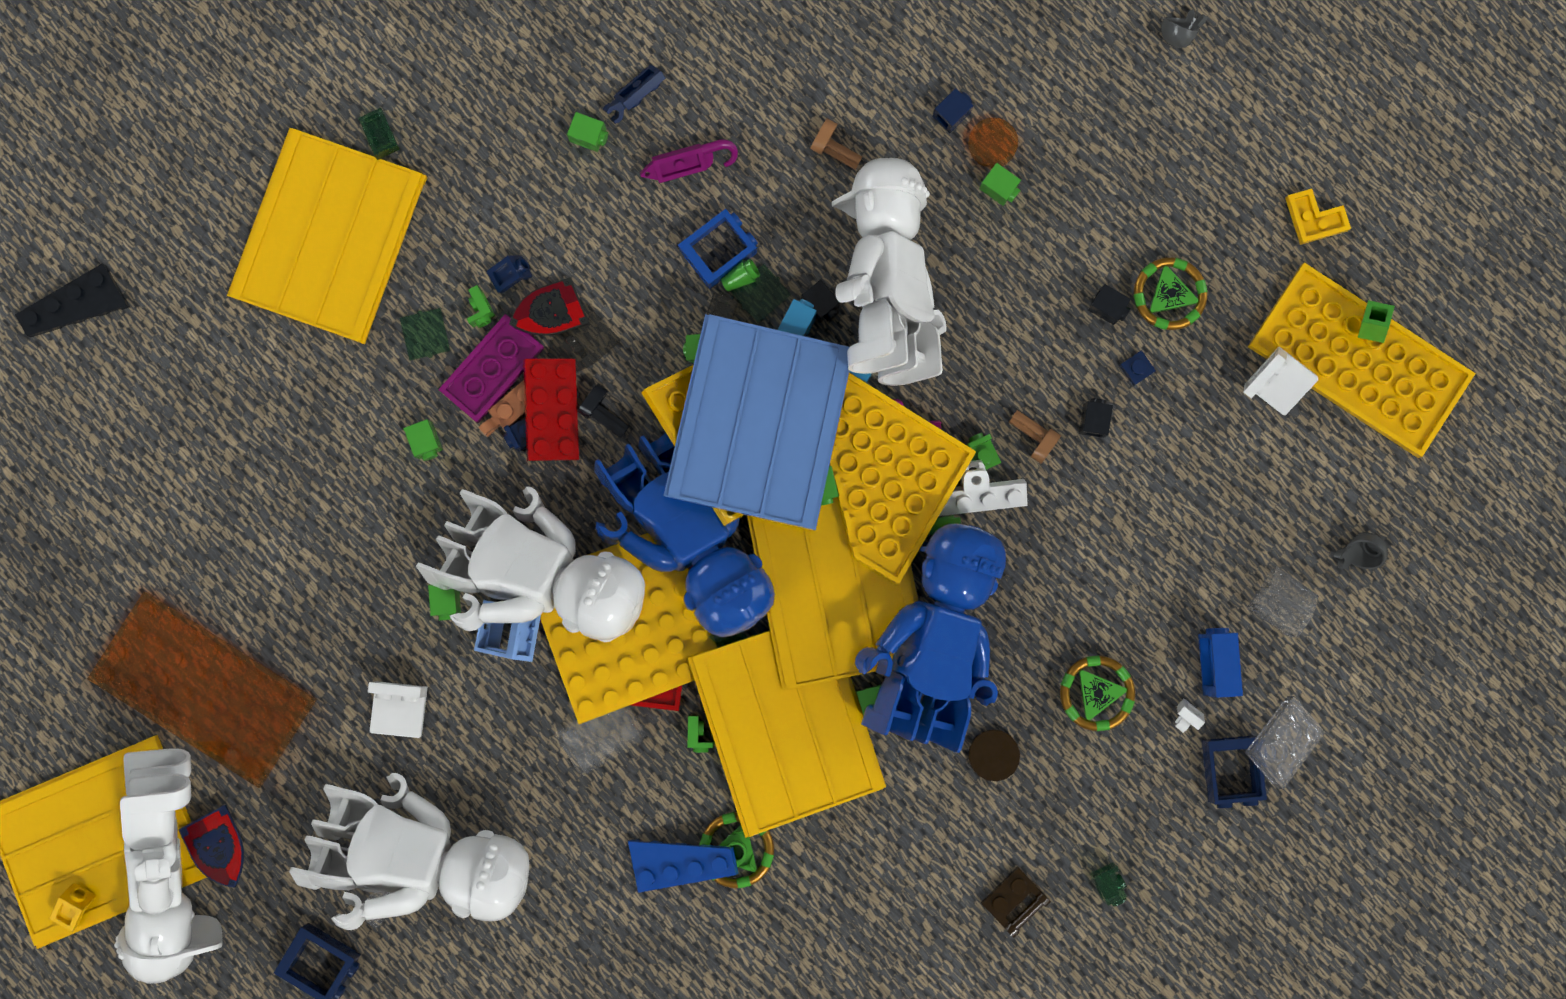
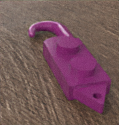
M726 139L702 145H692L652 157V161L640 172V176L663 183L702 172L712 165L713 152L722 149H728L731 152L730 159L724 163V166L728 167L736 161L738 149L732 141Z

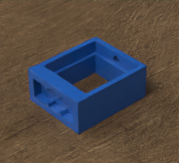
M724 209L678 244L679 251L709 289L718 284L721 278L725 277L742 260L747 261L757 254L756 245L758 243L750 232L746 234L740 227L742 222L734 212L730 214L727 209ZM726 221L746 248L712 273L692 246Z
M1229 628L1206 629V634H1198L1203 696L1216 698L1243 696L1238 633H1229Z

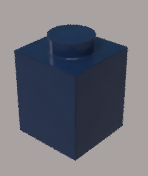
M955 88L934 109L932 117L951 133L971 114L974 105L971 98L965 92L960 93Z

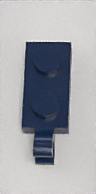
M650 64L613 96L615 100L604 106V112L610 114L615 110V115L610 120L614 124L619 123L623 119L624 110L627 109L629 111L631 108L638 106L648 93L655 91L660 86V83L666 79L659 69Z

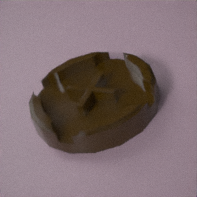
M990 729L981 732L972 740L968 759L971 768L978 776L987 781L997 782L1007 779L1016 771L1020 761V751L1018 744L1011 735L1001 730Z

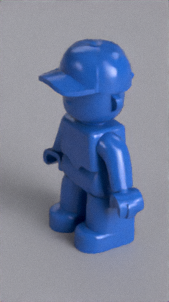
M666 433L650 444L644 435L639 437L638 447L647 461L653 463L660 474L653 481L647 476L646 469L630 444L625 445L623 457L606 469L601 461L597 459L594 472L603 486L608 488L615 500L626 511L633 514L639 525L651 535L656 544L638 536L632 531L628 532L627 520L622 511L616 514V520L621 527L618 531H609L605 524L596 522V532L603 542L613 545L620 543L619 545L639 561L651 569L660 572L684 571L693 565L686 576L684 603L688 610H695L694 616L699 624L712 635L727 637L741 633L754 626L769 612L774 604L775 592L769 576L762 568L761 559L754 554L747 555L740 549L733 547L722 548L727 538L735 533L739 526L740 518L723 526L712 507L664 496L675 448Z
M955 523L946 524L938 529L930 541L923 542L919 551L927 554L922 566V586L928 597L935 600V603L916 601L902 608L875 643L877 649L873 647L863 648L856 656L855 665L859 673L866 674L878 662L876 672L886 676L879 689L875 704H870L865 709L861 722L863 726L882 735H887L890 731L907 740H916L922 744H928L931 741L959 753L962 749L971 717V702L969 698L974 699L975 696L977 701L987 706L990 703H995L998 695L996 685L985 679V677H989L990 643L987 631L982 626L979 618L965 614L964 611L980 607L988 600L990 595L995 593L998 587L996 578L1001 579L1005 569L1006 552L1002 542L993 534L979 527ZM922 694H924L922 703H920Z

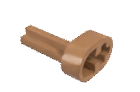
M826 118L810 149L820 155L824 152L856 170L862 156L831 139L838 124Z
M1018 410L1009 421L1010 424L1039 443L1031 458L1040 464L1043 463L1061 437L1053 429L1047 431Z

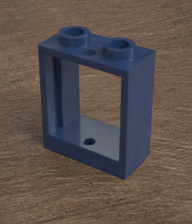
M1251 735L1202 740L1208 802L1217 804V808H1231L1233 803L1242 802L1243 806L1259 805L1258 801L1267 800L1260 737ZM1248 749L1252 791L1218 794L1213 752Z
M307 923L298 931L274 974L315 999H340L347 988L343 985L347 977L352 978L360 966V963L357 961L361 954L312 924ZM309 941L314 942L345 961L329 991L324 990L292 970Z

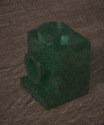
M1113 862L1089 873L1103 902L1108 906L1111 904L1112 906H1118L1127 900L1123 890L1127 888L1126 883L1120 873L1115 874L1120 870Z

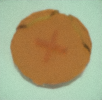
M1000 118L981 120L973 127L968 141L971 157L979 165L991 168L996 163L1001 166L1006 165L1013 159L1018 148V136L1015 129L1009 122Z

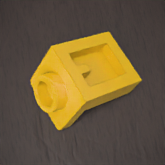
M73 883L58 898L49 919L73 932L79 925L86 908L92 903L96 895Z

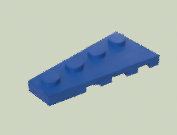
M628 841L638 893L738 874L733 847L687 845L686 843L672 844L659 841Z

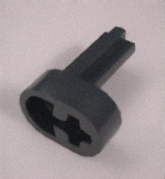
M598 383L583 401L577 412L587 419L592 417L619 438H622L630 426L600 405L609 391Z

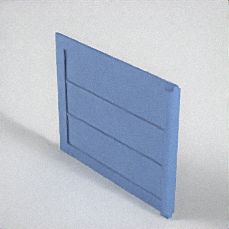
M705 314L664 496L816 530L850 371L848 370L847 354L849 347Z

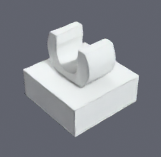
M1185 699L1178 704L1177 712L1180 716L1175 721L1177 723L1175 727L1183 733L1190 725L1199 730L1205 723L1204 714Z

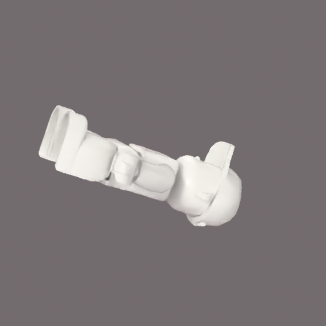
M878 158L867 162L856 174L852 190L832 201V207L838 208L856 219L858 232L862 236L855 246L847 281L837 284L836 299L839 302L854 300L855 306H862L859 317V342L850 346L847 351L848 370L862 374L878 372V382L890 386L910 384L941 375L943 369L940 335L946 332L947 327L943 314L939 310H933L935 308L933 291L925 266L924 249L919 244L911 241L919 231L920 211L927 205V198L930 193L927 191L918 170L910 162L898 158Z
M527 486L523 493L530 506L526 509L515 506L513 513L520 521L535 522L546 536L528 529L511 515L507 514L496 502L462 489L460 495L470 509L471 519L465 528L446 521L444 526L455 541L470 547L475 546L473 552L469 551L464 545L442 536H437L436 541L446 555V561L442 568L437 570L422 563H417L416 568L430 585L443 590L454 589L465 592L462 598L471 608L466 613L450 615V618L455 625L466 631L477 630L484 623H524L532 621L540 616L542 612H552L555 607L558 615L563 619V626L569 632L576 633L580 631L589 638L610 642L632 629L640 616L645 594V581L641 572L632 563L614 556L611 552H601L598 556L584 555L574 560L576 542L572 532L562 521L545 508L537 491ZM481 592L488 597L505 601L483 603L481 605L474 596L467 593Z
M182 749L129 752L124 755L123 759L127 796H123L120 799L129 907L125 916V925L116 937L114 946L117 948L118 957L122 960L127 972L134 979L147 984L161 983L176 977L188 968L193 961L194 955L219 949L223 944L222 928L219 921L211 916L195 915L192 910L191 900L182 893L180 839L177 838L178 822L175 810L185 807L191 800V781L189 779L191 774V756L189 752Z
M391 773L390 776H386L391 788L399 790V792L394 796L382 795L380 799L382 805H378L376 801L363 793L325 784L323 789L331 805L328 822L312 820L311 825L318 837L330 840H338L342 837L350 839L351 843L349 848H344L339 843L306 836L305 842L311 851L310 866L308 871L295 867L290 868L289 872L298 886L314 890L321 887L347 891L359 888L367 892L391 893L366 900L365 903H362L357 895L344 892L342 898L345 903L355 907L348 914H338L331 919L336 926L345 930H354L360 927L365 919L372 920L411 914L424 906L427 900L433 899L436 896L438 887L441 896L452 907L455 915L466 918L471 914L474 919L481 921L504 919L514 912L523 899L529 876V855L525 848L515 839L503 835H494L492 831L483 830L476 836L465 837L451 846L449 840L451 835L450 822L445 814L426 799L413 791L410 792L405 778L398 773ZM403 807L419 822L404 818L387 808L397 809Z

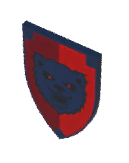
M224 805L179 829V832L197 868L212 881L235 888L243 869L244 848L240 833L227 805Z

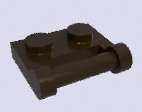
M1017 866L981 904L1015 938L1020 933L1018 930L1043 905L1046 907L1051 901ZM1032 892L1036 898L1010 923L1006 917Z

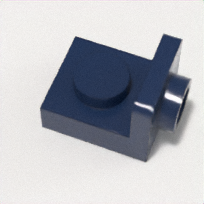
M521 255L507 256L486 271L498 293H504L519 281L529 280L532 277L529 264Z
M525 419L512 426L506 425L504 427L506 434L503 437L509 448L514 447L519 452L525 449Z

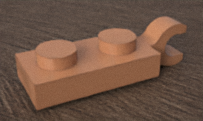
M524 380L488 410L493 417L478 427L484 435L489 437L500 426L503 429L506 425L512 426L525 415Z

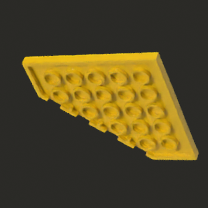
M849 373L830 460L838 491V500L853 558L895 584H900L976 451Z

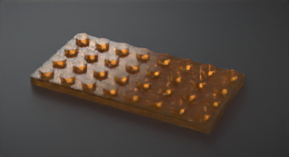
M148 592L142 593L87 678L95 685L258 788L262 787L317 701L315 697Z

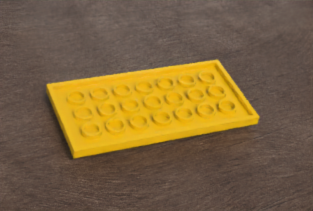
M1304 262L1251 340L1248 348L1268 359L1280 346L1318 376V381L1311 389L1415 457H1423L1476 373L1393 319H1391L1384 343L1358 338L1367 303Z

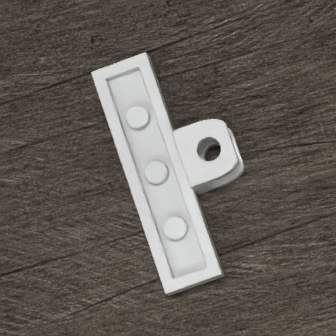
M981 460L971 461L960 479L961 486L955 487L939 516L1027 506V483L1025 479L989 483V475ZM971 467L977 468L975 470H969Z

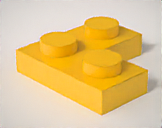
M1312 189L1285 197L1300 245L1344 233L1351 229L1344 205L1320 212Z

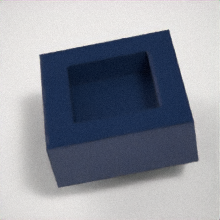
M1142 350L1119 365L1133 386L1156 371Z

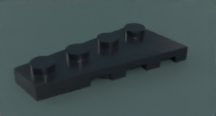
M102 263L18 312L15 316L28 337H35L73 323L84 322L86 319L104 316L119 309L130 308V305L109 269Z

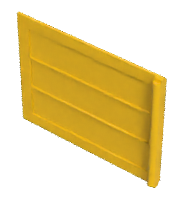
M289 128L227 296L365 344L427 176L334 142Z
M838 497L833 498L834 503L820 507L816 530L747 515L754 553L761 559L762 568L769 576L774 587V604L767 613L782 690L862 674L859 673L855 665L857 654L866 647L877 649L875 643L897 613L906 605L918 601L911 565L900 584H895L853 558ZM877 662L876 666H874V667H873L869 672H867V673L875 672L876 669H877V666H878V662Z
M770 631L687 658L745 838L886 788L868 729L861 724L863 714L851 677L782 690Z
M158 735L0 801V856L33 945L37 949L127 911L129 907V894L120 811V799L123 796H127L123 759L124 755L129 752L163 749ZM186 806L175 810L178 822L177 838L180 839L182 888L207 878L194 864L179 832V829L192 823ZM73 883H76L96 896L86 908L79 925L71 932L49 918L58 898Z

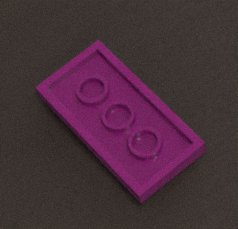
M506 314L438 389L476 423H479L485 417L488 410L500 400L524 372L523 360L535 359L544 349V346L530 334L509 325L511 318Z

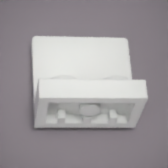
M1279 346L1245 383L1243 392L1251 399L1255 394L1282 415H1286L1318 381V376Z
M378 681L369 682L368 693H374L370 733L420 738L423 730L428 687Z

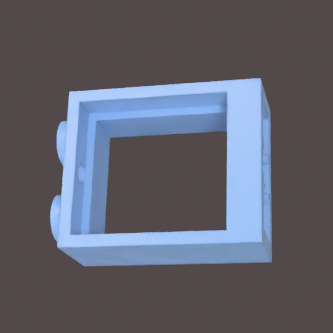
M483 600V603H493V602H494V601ZM541 615L532 621L512 623L507 649L500 648L504 623H486L485 629L483 624L478 628L474 651L513 660L532 662Z

